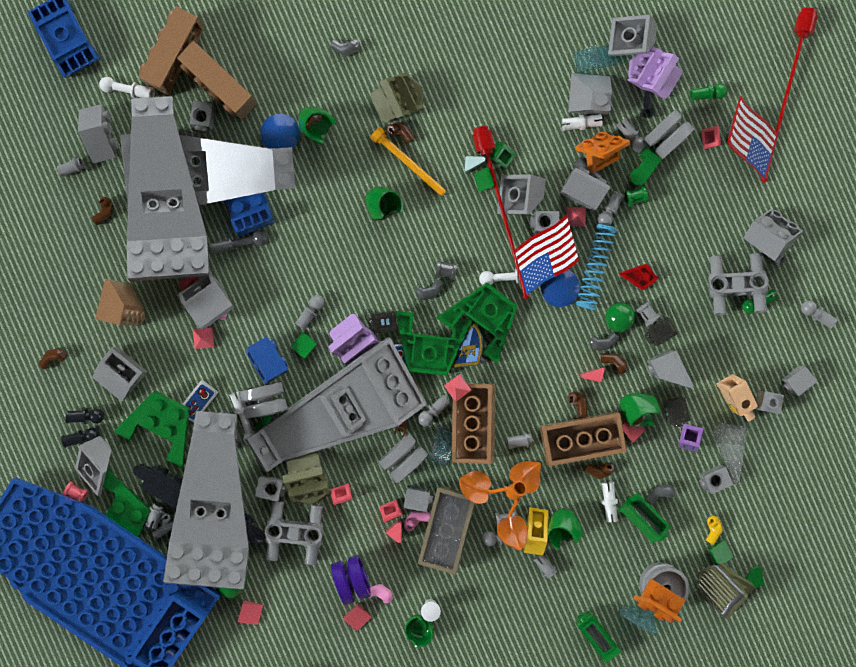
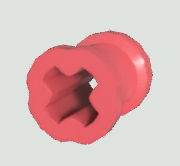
M70 481L62 495L84 502L89 490H83Z

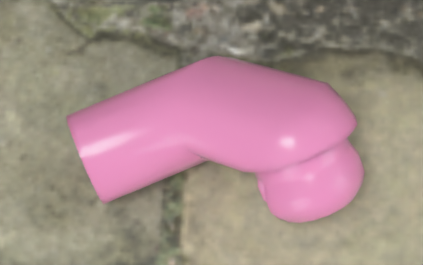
M412 512L405 519L404 528L407 531H413L420 521L429 522L431 512Z
M378 584L370 587L371 597L378 596L384 603L392 601V592L384 585Z

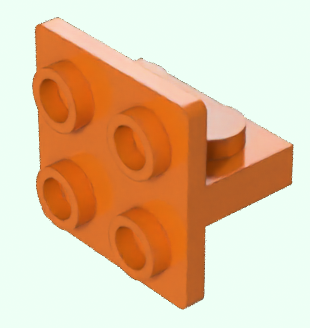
M599 132L596 136L583 140L582 143L575 146V149L586 154L588 171L594 174L621 159L620 150L629 146L630 140L624 139L621 136L610 135L607 132Z
M649 579L641 596H634L633 600L638 602V607L645 611L650 610L654 612L653 616L661 621L666 620L669 623H673V621L681 623L682 618L677 615L685 599L653 579Z

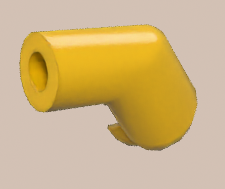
M710 516L707 519L710 533L706 541L714 545L721 535L723 528L717 516Z

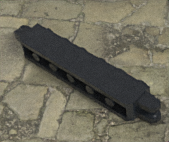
M142 463L134 466L132 473L143 480L142 488L144 491L177 508L183 480L182 476L170 474L169 469L162 465L149 467ZM204 509L198 511L199 516L204 514ZM219 511L218 517H223L224 511ZM245 513L248 541L261 545L266 537L265 532L256 526L257 522L254 521L253 516Z

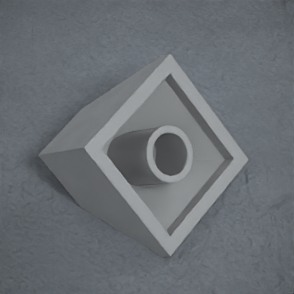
M639 15L612 18L608 55L647 54L656 40L657 24L652 16Z
M571 73L568 113L601 114L607 116L611 110L612 98L610 76Z
M531 174L501 175L499 192L505 214H530L544 198L546 178ZM498 203L497 214H501V210H500V207H499V203Z
M666 350L647 360L649 364L647 369L651 376L683 387L691 388L694 386L676 350Z
M101 436L80 445L75 470L97 496L102 493L112 450L109 443L104 441Z

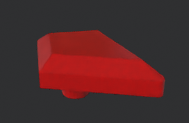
M647 263L619 273V276L642 291L658 280V277Z

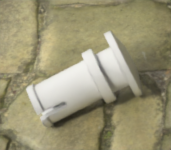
M428 599L421 608L422 617L426 621L432 622L440 616L441 610L435 600Z

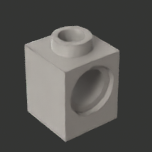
M193 100L189 124L195 128V131L206 132L207 130H213L216 107L213 103ZM202 113H206V120L203 122H199V115Z
M535 211L534 216L530 217V228H534V232L539 233L555 225L559 221V211ZM541 217L548 218V227L540 225L539 220Z
M798 366L781 379L784 383V390L789 395L800 396L818 382L806 366Z
M758 390L756 397L757 408L755 409L780 414L784 395Z
M718 465L700 473L701 480L699 482L704 491L707 490L711 494L733 485L730 475L723 465ZM717 475L718 482L712 485L711 478Z
M261 475L255 496L278 502L281 497L284 498L286 486H284L282 479ZM274 484L277 488L276 493H270L267 490V485Z
M407 486L403 508L427 512V508L432 507L433 502L430 490Z

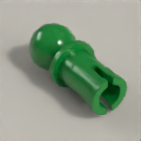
M722 83L716 84L713 88L711 85L703 88H692L689 92L690 100L708 99L710 101L713 96L717 99H722L727 95L728 88Z
M771 289L765 295L766 305L779 300V295L770 297L777 293L775 289ZM746 299L743 302L742 309L745 313H754L753 299Z

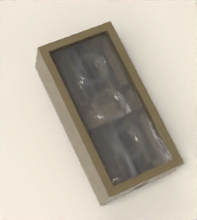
M441 485L437 487L418 560L419 565L454 575L458 572L475 508V503L469 501L462 491Z

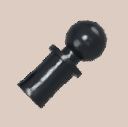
M98 408L92 409L90 412H88V409L83 411H66L65 420L66 423L83 422L84 424H88L90 420L92 423L98 424L104 420V412Z
M89 428L85 433L79 430L78 433L61 436V442L64 448L78 444L82 445L85 441L88 442L100 436V432L96 428Z

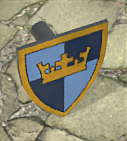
M473 324L466 332L465 338L453 361L452 368L486 364L487 358L482 356V335L476 324Z

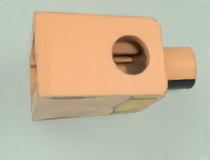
M732 374L716 383L731 411L742 416L745 422L755 418L752 410L757 408V403L745 380Z

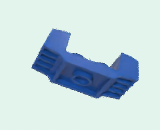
M48 0L27 11L52 60L64 78H68L101 60L96 49L90 44L74 15L75 11L69 0Z
M264 192L225 200L232 218L231 223L239 237L276 223Z

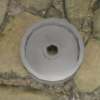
M677 109L671 112L644 138L650 146H654L660 140L663 141L656 148V153L662 159L671 151H675L695 129L689 122H684L678 128L675 127L682 120V115Z
M282 382L239 391L242 402H255V404L248 405L243 409L245 419L276 414L278 411L288 409L286 399H273L272 397L284 392Z
M410 433L378 461V464L384 470H388L396 464L390 473V477L396 483L411 474L428 455L422 447H417L412 452H409L416 443V440Z
M653 563L646 567L640 576L639 586L641 593L649 579H653L685 599V601L688 598L690 588L687 578L682 572L668 563Z

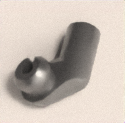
M334 39L330 48L343 56H348L359 50L360 42L357 39H352L343 44Z

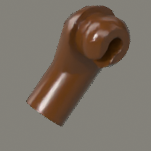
M392 122L387 126L389 134L402 135L407 143L415 139V136L405 123Z
M102 197L99 200L100 212L91 217L96 225H99L112 215L113 202L108 197Z
M60 348L50 349L45 352L38 366L47 369L53 360L64 361L67 354Z
M601 353V363H612L619 374L626 372L628 368L627 362L619 354Z
M575 391L569 393L567 399L577 407L578 417H588L586 398Z
M587 463L584 471L597 479H603L613 474L614 466L611 463L596 467Z

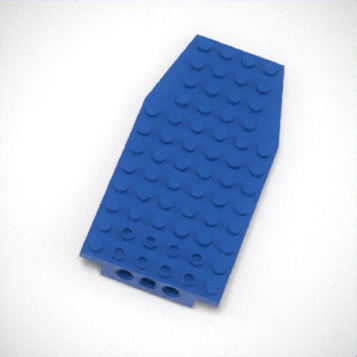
M17 477L13 478L0 498V574H4L9 579L10 585L15 590L18 589L23 595L22 598L27 603L121 667L174 666L221 594L212 587L164 583L167 557L91 505Z

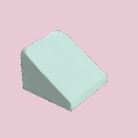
M467 156L465 158L464 174L483 165L485 158Z

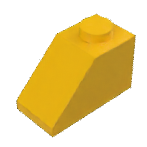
M529 507L524 553L543 555L548 538V510Z

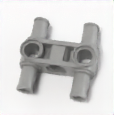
M762 253L749 255L751 271L743 273L725 274L723 273L722 256H711L709 258L711 274L708 277V289L710 297L713 299L715 316L727 314L725 297L751 295L754 299V313L767 312L765 295L768 293L769 280L767 273L763 270ZM759 279L763 282V286L757 287L753 281ZM720 282L723 288L720 290L715 289L713 283Z
M272 501L271 517L268 518L265 529V540L268 542L266 560L277 561L279 543L305 545L307 547L305 564L317 565L318 548L322 545L324 525L321 523L323 505L311 504L310 520L308 522L284 520L282 518L284 501ZM277 526L280 533L278 535L272 534L270 527ZM316 530L319 537L317 539L311 538L309 531Z

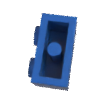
M268 336L250 345L245 351L265 385L284 375L288 370L287 361L283 356H279L276 351L278 350L276 343L270 340Z

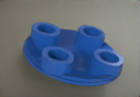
M272 115L264 121L261 127V139L267 148H294L299 140V127L296 121L288 115Z
M570 270L541 284L543 298L550 305L556 307H564L573 303L580 290L579 281Z

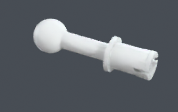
M104 77L99 82L100 89L106 93L116 90L130 93L132 98H152L155 96V89L153 87L141 86L136 82L131 86L116 83L110 77Z
M516 268L515 272L501 274L484 271L479 277L481 284L487 282L490 285L499 281L516 280L517 284L520 281Z
M238 391L236 392L238 399L235 393L229 396L235 409L234 414H239L245 431L244 443L248 445L245 439L255 431L252 430L249 419H245L243 409L246 407V404L241 401Z

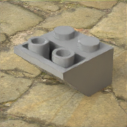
M575 167L569 174L559 194L594 212L611 186L607 185L605 179L598 176L594 178L589 175L590 172L582 167H579V169Z
M770 209L753 221L743 238L776 261L786 253L803 233V230L796 223L784 218L779 211Z
M210 271V276H202L178 294L183 306L201 330H204L234 308L223 286Z
M111 347L99 362L92 378L120 401L124 402L148 371L120 348Z

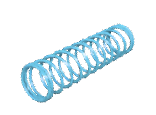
M603 224L596 225V228L601 232L594 234V236L600 240L592 241V243L599 248L590 249V251L596 255L588 256V258L595 263L586 264L588 268L595 271H585L584 273L591 278L582 279L584 283L591 286L580 287L583 291L588 292L590 294H578L580 298L587 301L576 302V306L590 310H596L597 307L591 304L598 303L585 297H582L581 295L599 297V295L583 288H602L593 285L589 282H586L585 280H593L603 282L604 280L589 275L586 272L606 274L605 272L592 268L589 265H599L605 267L608 266L607 264L593 260L590 257L610 259L609 257L596 253L593 250H605L610 252L612 251L611 249L599 246L594 242H604L613 244V242L598 237L597 234L616 236L612 233L617 232L616 228Z

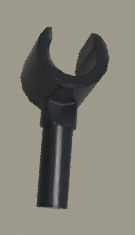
M648 91L645 92L643 109L639 113L641 118H643L645 110L649 112L648 118H651L653 115L652 109L649 108Z

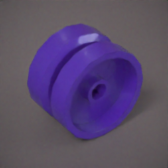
M359 555L349 557L347 567L341 560L331 564L334 583L343 605L354 603L355 592L361 600L371 597L369 579Z

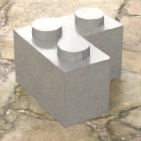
M102 104L79 110L78 133L93 163L116 158V149H118L116 138H112L110 134V114L104 110Z

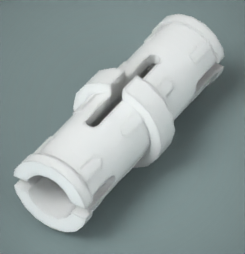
M579 115V117L562 118V124L570 123V125H563L562 129L565 131L572 129L585 130L588 127H602V121L594 122V120L602 119V115Z
M610 481L608 484L603 482L601 483L604 496L602 504L605 505L606 522H612V520L617 522L619 521L616 508L618 499H615L614 482Z

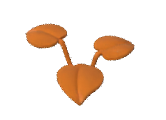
M525 461L514 465L509 473L510 480L513 483L508 487L505 486L504 488L489 490L491 481L481 471H472L460 477L459 485L462 493L469 501L475 504L487 502L488 493L494 494L503 491L506 492L508 498L515 501L508 513V518H504L498 523L497 533L503 543L516 550H522L527 539V526L521 516L512 517V514L522 496L526 493H533L538 489L541 463Z

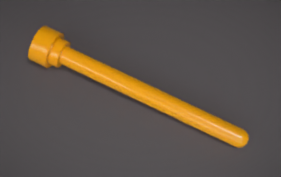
M379 126L370 136V139L375 143H382L439 195L444 196L446 190L387 138L386 131Z

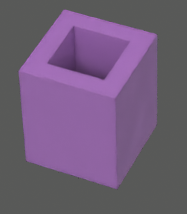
M683 424L678 448L698 452L703 428Z

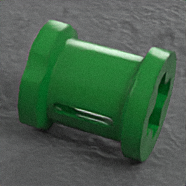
M644 185L640 189L626 190L624 192L628 207H633V204L647 203L649 201L648 192Z

